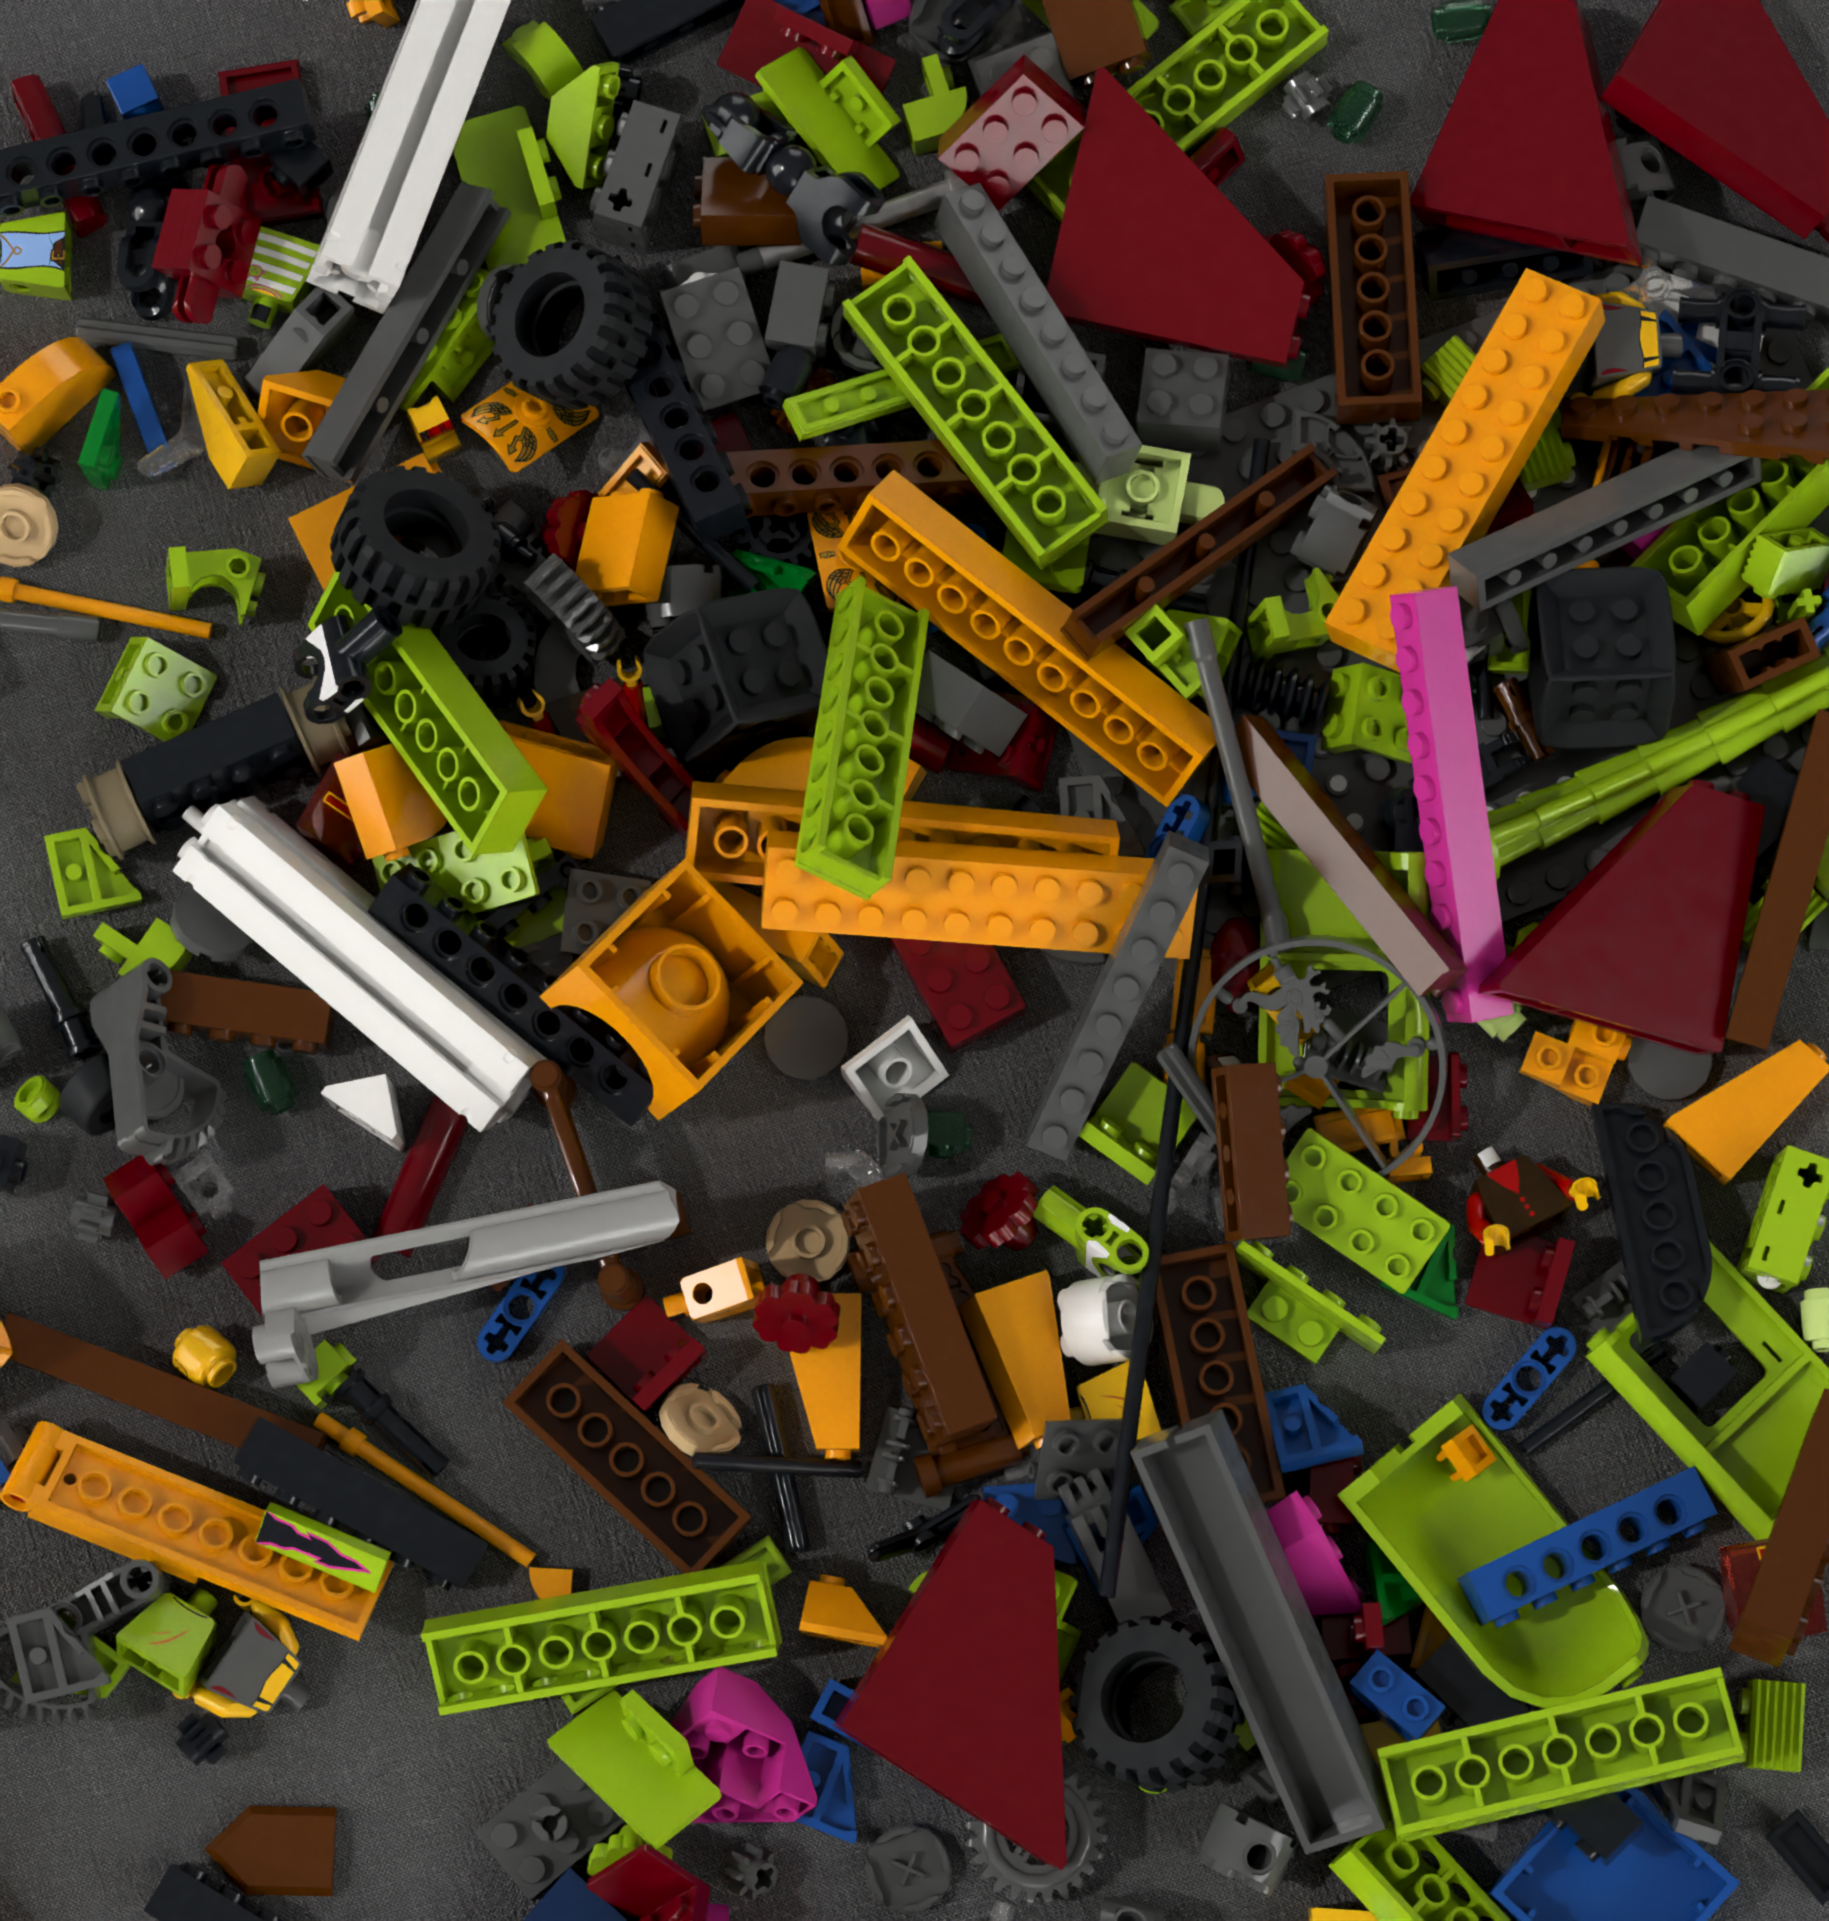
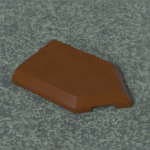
M248 1806L204 1850L244 1894L333 1897L337 1808Z

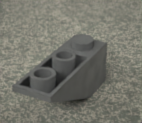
M317 286L294 309L246 375L243 383L260 398L263 378L266 375L313 370L359 323L353 306L338 293L336 295Z

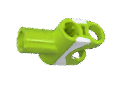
M1055 1185L1044 1193L1038 1201L1039 1204L1033 1212V1217L1075 1247L1077 1260L1085 1268L1098 1277L1116 1275V1271L1130 1275L1142 1273L1148 1262L1149 1249L1141 1236L1102 1208L1091 1207L1086 1209ZM1128 1244L1136 1245L1141 1250L1142 1257ZM1140 1284L1134 1285L1139 1290Z

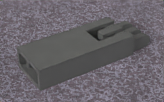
M1094 1468L1088 1473L1095 1488L1089 1490L1084 1478L1079 1476L1073 1479L1079 1496L1074 1498L1067 1484L1058 1487V1491L1069 1512L1064 1517L1099 1589L1104 1550L1100 1551L1089 1525L1095 1522L1099 1529V1535L1102 1538L1106 1537L1112 1491L1109 1492L1100 1471ZM1128 1513L1126 1515L1116 1597L1114 1599L1103 1597L1116 1628L1119 1623L1129 1619L1139 1624V1619L1142 1616L1154 1615L1159 1618L1172 1611Z

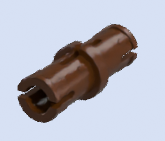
M1517 677L1508 680L1509 683L1504 681L1494 687L1493 692L1496 694L1510 720L1507 724L1510 731H1516L1530 758L1531 764L1540 761L1539 758L1545 759L1555 753L1556 750L1554 747L1546 746L1539 742L1533 723L1531 706L1518 683Z

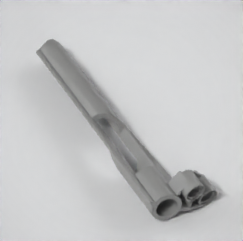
M659 1180L261 1260L260 1287L264 1324L253 1326L252 1329L255 1355L260 1364L266 1365L267 1376L273 1389L312 1382L318 1379V1364L311 1339L312 1334L557 1266L597 1259L665 1241L664 1239L668 1238L675 1231L680 1221L676 1190ZM470 1236L467 1255L462 1266L387 1281L378 1277L371 1268V1258L375 1255Z

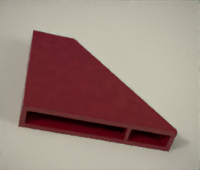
M1498 0L1410 198V207L1424 224L1640 266L1642 255L1607 103L1600 99L1604 88L1589 22L1575 0Z
M1659 0L1600 99L1803 239H1806L1815 227L1823 230L1829 223V120L1760 1Z
M1098 67L1046 288L1062 316L1069 323L1209 353L1229 354V357L1287 369L1289 360H1297L1302 335L1296 334L1299 318H1307L1312 295L1305 293L1306 286L1304 280L1106 68Z
M1690 780L1689 785L1671 788L1480 984L1478 993L1696 1055L1722 1053L1766 806L1750 801L1751 796L1743 792L1726 791L1723 793L1714 790L1715 785L1713 783L1703 780Z
M990 1497L985 1502L981 1499L972 1500L833 1726L1051 1868L1063 1870L1067 1863L1054 1547L1044 1541L1046 1533L1026 1521L1021 1526L1007 1517L1010 1510Z

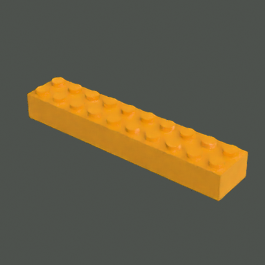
M1528 268L1525 269L1325 620L1324 624L1331 642L1400 673L1396 663L1397 647L1394 626L1390 619V595L1451 586L1448 553L1485 536L1606 322L1601 299Z
M892 470L867 495L838 543L837 548L916 611H920L922 608L929 610L930 622L1161 804L1168 807L1191 781L1217 745L1210 718L1115 643L1087 662L1060 631L1073 610L895 470Z
M692 781L685 858L708 881L763 886L767 830L799 832L806 791ZM903 800L897 839L1118 856L1120 835L1116 820Z
M767 830L760 909L761 928L1110 954L1155 858L897 839L892 880L873 894L867 901L794 866L799 832ZM1198 888L1164 958L1190 959Z

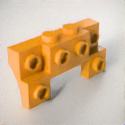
M1576 1020L1572 1024L1566 1042L1535 1031L1519 1073L1538 1080L1558 1090L1570 1099L1591 1107L1592 1103L1599 1104L1613 1065L1617 1059L1625 1060L1633 1038Z

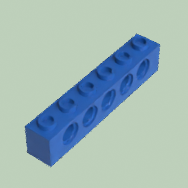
M1693 1466L1474 1569L1457 1580L1480 1626L1493 1621L1496 1628H1499L1520 1618L1517 1609L1529 1603L1532 1604L1534 1610H1537L1558 1600L1555 1591L1567 1585L1570 1586L1572 1592H1575L1594 1583L1596 1580L1593 1573L1607 1567L1610 1574H1613L1633 1564L1634 1562L1630 1556L1644 1549L1647 1556L1653 1555L1671 1546L1668 1537L1682 1532L1686 1539L1709 1528L1705 1520L1718 1512ZM1658 1504L1664 1505L1670 1510L1672 1514L1670 1525L1661 1522L1658 1518ZM1621 1522L1628 1523L1635 1532L1633 1543L1627 1542L1621 1537L1619 1532ZM1583 1540H1589L1596 1546L1598 1553L1596 1560H1590L1583 1554L1581 1548ZM1546 1557L1552 1558L1558 1563L1560 1568L1558 1578H1552L1545 1572L1544 1560ZM1508 1575L1516 1577L1521 1582V1596H1514L1507 1590L1506 1578Z

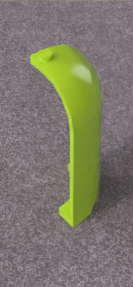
M1461 1393L1451 1399L1408 1436L1412 1440V1444L1405 1449L1399 1443L1337 1495L1483 1675L1511 1698L1541 1708H1550L1600 1696L1611 1690L1618 1683L1625 1689L1644 1673L1640 1666L1648 1656L1649 1642L1639 1617L1626 1595L1606 1568L1593 1573L1596 1580L1594 1583L1575 1592H1572L1569 1585L1555 1591L1558 1600L1537 1610H1534L1531 1603L1517 1609L1520 1618L1499 1628H1496L1493 1621L1483 1626H1480L1457 1579L1569 1524ZM1473 1424L1497 1460L1467 1482L1462 1478L1452 1481L1449 1476L1457 1470L1448 1458L1438 1462L1436 1457L1442 1451L1440 1446ZM1582 1541L1581 1548L1583 1554L1590 1560H1596V1556ZM1546 1557L1544 1560L1545 1572L1552 1578H1558L1560 1575L1558 1563L1554 1559ZM1508 1575L1506 1578L1507 1590L1514 1596H1521V1582L1516 1577Z

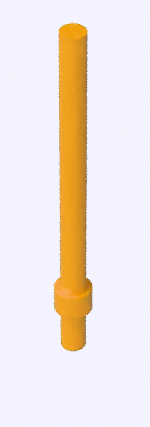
M6 576L0 577V601L14 604L16 600L205 639H210L212 635L213 623L19 584V579Z
M323 1411L314 1421L313 1426L338 1442L340 1444L339 1449L351 1457L359 1456L524 1567L528 1568L537 1555L535 1552L366 1441L368 1436L355 1427L348 1429Z

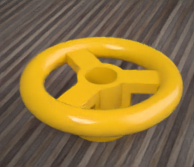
M1737 597L1701 635L1709 641L1721 644L1737 643L1748 639L1758 633L1768 623L1774 611L1775 599L1762 597V603L1745 602L1741 597Z

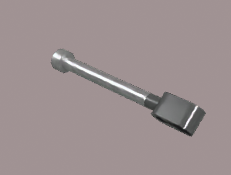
M948 169L944 171L945 180L886 200L877 214L861 216L849 235L852 239L857 238L862 222L882 229L938 209L944 194L968 187L969 185L952 170ZM802 241L801 245H760L741 253H737L734 245H721L671 263L662 270V276L668 289L681 285L696 272L717 273L733 267H740L747 288L749 286L748 276L779 265L780 260L790 262L813 252Z

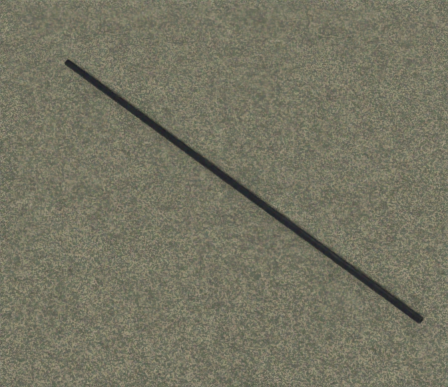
M1254 439L1248 486L1263 477L1267 472L1270 441L1267 439ZM1257 542L1238 555L1230 621L1243 633L1222 678L1232 719L1234 718ZM1217 745L1212 750L1205 803L1210 809L1211 817L1200 840V844L1207 846V842L1217 841L1225 785V774ZM1205 873L1198 886L1190 959H1184L1173 1036V1043L1178 1045L1186 1058L1192 1031L1211 885L1205 884ZM1169 1076L1146 1236L1149 1257L1141 1273L1098 1591L1099 1597L1112 1599L1116 1597L1134 1463L1130 1452L1135 1448L1183 1098Z

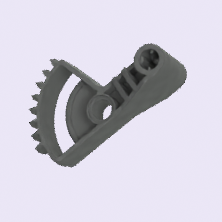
M508 499L492 515L495 522H507L522 532L528 540L527 547L535 552L538 557L530 568L525 567L519 561L509 563L499 558L497 567L485 592L525 602L587 660L596 666L601 660L612 655L620 647V644L626 637L625 630L620 627L619 622L604 606V603L598 599L594 592L561 558L554 553L548 558L546 549L541 543L540 532L535 528L534 522L516 503Z
M156 958L146 959L94 995L90 1001L92 1027L109 1057L117 1145L123 1152L143 1156L150 1166L160 1163L166 1165L178 1160H184L202 1149L203 1145L215 1135L218 1126L222 1124L220 1118L226 1112L223 1102L228 1098L221 1089L219 1080L167 1049L165 1044L167 1027L163 1025L167 1015V1008L161 1006V996L171 989L173 978L168 967ZM182 1098L190 1102L189 1121L183 1134H163L151 1131L148 1128L147 1120H159L170 1116L179 1107Z
M135 1560L111 1571L76 1593L47 1607L52 1606L58 1615L65 1611H73L76 1616V1626L72 1631L96 1658L93 1639L98 1631L147 1608L163 1593H170L171 1584L167 1574L146 1560ZM144 1576H149L152 1578V1582H147L151 1585L150 1588L146 1591L141 1590L139 1584H144L141 1582V1579ZM8 1626L0 1630V1643L10 1638ZM0 1673V1698L5 1693H8L3 1707L11 1711L20 1701L19 1717L26 1719L33 1708H36L34 1719L39 1724L45 1722L48 1712H51L53 1726H61L64 1713H67L70 1725L78 1726L80 1721L79 1712L81 1711L84 1712L88 1722L96 1721L95 1707L102 1703L100 1686L88 1689V1699L75 1704L52 1705L40 1702L26 1704L24 1695L14 1689Z

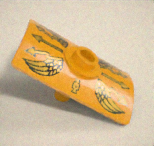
M511 381L461 415V421L481 435L498 453L509 471L515 473L597 419L599 412L595 406L592 407L590 405L581 410L562 409L553 406L515 387Z
M858 510L836 511L831 514L807 513L827 609L831 612L835 609L837 593L844 590L859 575L866 578V587L901 604L899 596L837 548L838 543Z

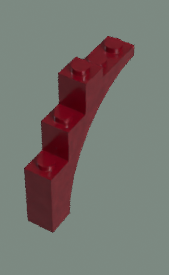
M609 677L603 685L596 683L583 696L582 704L577 710L579 716L575 720L579 730L617 764L619 773L657 807L659 816L687 840L692 781L695 780L653 735L628 701L623 689Z

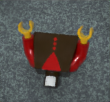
M635 655L636 669L632 672H626L622 669L619 658L616 665L619 678L613 681L623 689L628 701L645 723L646 711L642 690L644 685L642 680L639 679L642 674L641 660ZM532 689L533 694L537 698V702L532 708H525L522 700L519 697L517 698L518 708L525 716L531 717L529 723L532 729L595 745L579 730L575 720L579 716L577 710L582 704L581 700L589 689L545 704L538 691ZM619 770L617 771L615 783L624 779Z
M1489 1147L1473 1158V1163L1482 1176L1474 1182L1469 1198L1466 1201V1228L1469 1233L1484 1245V1252L1487 1256L1495 1254L1497 1257L1562 1223L1572 1205L1570 1201H1575L1578 1210H1586L1589 1207L1586 1197L1600 1199L1597 1182L1590 1177H1583L1578 1180L1572 1179L1538 1162L1534 1163L1526 1155H1522L1505 1164L1496 1149Z

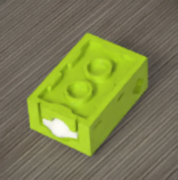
M1787 1145L1773 1157L1736 1268L1749 1283L1784 1294L1792 1287H1797L1800 1280L1805 1281L1807 1279L1813 1262V1257L1807 1254L1813 1241L1820 1239L1827 1219L1826 1216L1820 1214L1827 1199L1829 1200V1159Z

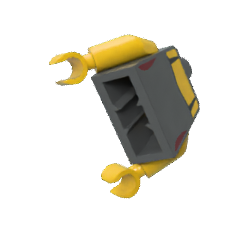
M1622 291L1592 294V296L1601 299L1606 319L1585 357L1587 390L1594 391L1592 396L1582 392L1575 393L1571 396L1570 400L1578 397L1615 399L1622 395L1634 396L1650 385L1651 380L1662 367V358L1681 357L1683 350L1681 333H1660L1658 312L1646 309L1644 304Z
M234 1594L233 1600L240 1608L245 1610L200 1678L197 1677L185 1699L172 1692L173 1696L183 1700H194L196 1705L221 1718H251L258 1711L268 1715L279 1700L295 1711H298L307 1701L311 1689L294 1678L303 1663L296 1657L299 1643L289 1619L274 1607L254 1599L242 1602Z

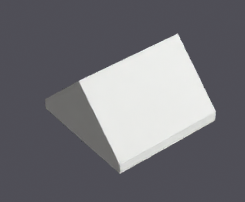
M909 1015L841 1066L843 1079L877 1122L881 1117H887L890 1107H886L885 1103L895 1093L917 1094L921 1098L949 1076Z
M386 1074L325 1086L321 1094L332 1108L402 1153L406 1147L396 1090Z

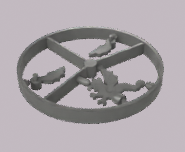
M1329 935L1290 937L1260 947L1235 963L1211 989L1197 1014L1189 1039L1187 1060L1196 1073L1198 1037L1203 1019L1214 997L1224 1004H1232L1233 1011L1237 1014L1244 1013L1248 1008L1247 1002L1250 1001L1270 1011L1284 1007L1276 1017L1278 1025L1275 1031L1280 1035V1045L1288 1047L1289 1052L1295 1056L1293 1059L1295 1070L1280 1075L1282 1083L1303 1074H1307L1312 1078H1321L1379 1163L1380 1167L1374 1171L1381 1176L1389 1174L1400 1166L1423 1142L1439 1112L1446 1088L1448 1073L1446 1040L1440 1019L1427 994L1419 997L1384 953L1361 942ZM1301 946L1341 948L1375 961L1388 969L1402 982L1353 1028L1345 1033L1334 1020L1330 1018L1325 1019V1016L1330 1014V1004H1327L1325 1009H1320L1321 1002L1315 1001L1313 998L1316 992H1322L1325 995L1330 993V990L1325 988L1326 982L1315 986L1310 984V980L1320 974L1321 970H1314L1313 965L1310 964L1307 966L1306 977L1301 979L1297 977L1289 963L1283 965L1277 955L1280 950ZM1263 956L1273 958L1270 960L1276 969L1273 975L1282 987L1273 994L1268 995L1253 990L1245 993L1242 998L1234 1000L1233 995L1223 988V985L1248 964ZM1407 986L1425 1011L1435 1038L1425 1041L1421 1036H1413L1409 1039L1407 1045L1387 1040L1384 1045L1376 1044L1374 1051L1365 1056L1366 1065L1362 1069L1361 1077L1366 1078L1381 1068L1394 1065L1399 1057H1419L1425 1052L1427 1047L1431 1051L1438 1050L1439 1083L1434 1106L1421 1131L1400 1154L1388 1162L1327 1070L1330 1066L1329 1057ZM1297 1009L1303 1016L1304 1032L1309 1033L1311 1028H1313L1318 1033L1320 1032V1023H1322L1323 1028L1336 1041L1326 1053L1323 1051L1311 1052L1306 1061L1302 1056H1299L1298 1034L1301 1022L1296 1016ZM1291 1103L1286 1108H1279L1280 1116L1285 1122L1286 1133L1297 1121L1311 1113L1312 1107L1305 1105L1298 1107Z

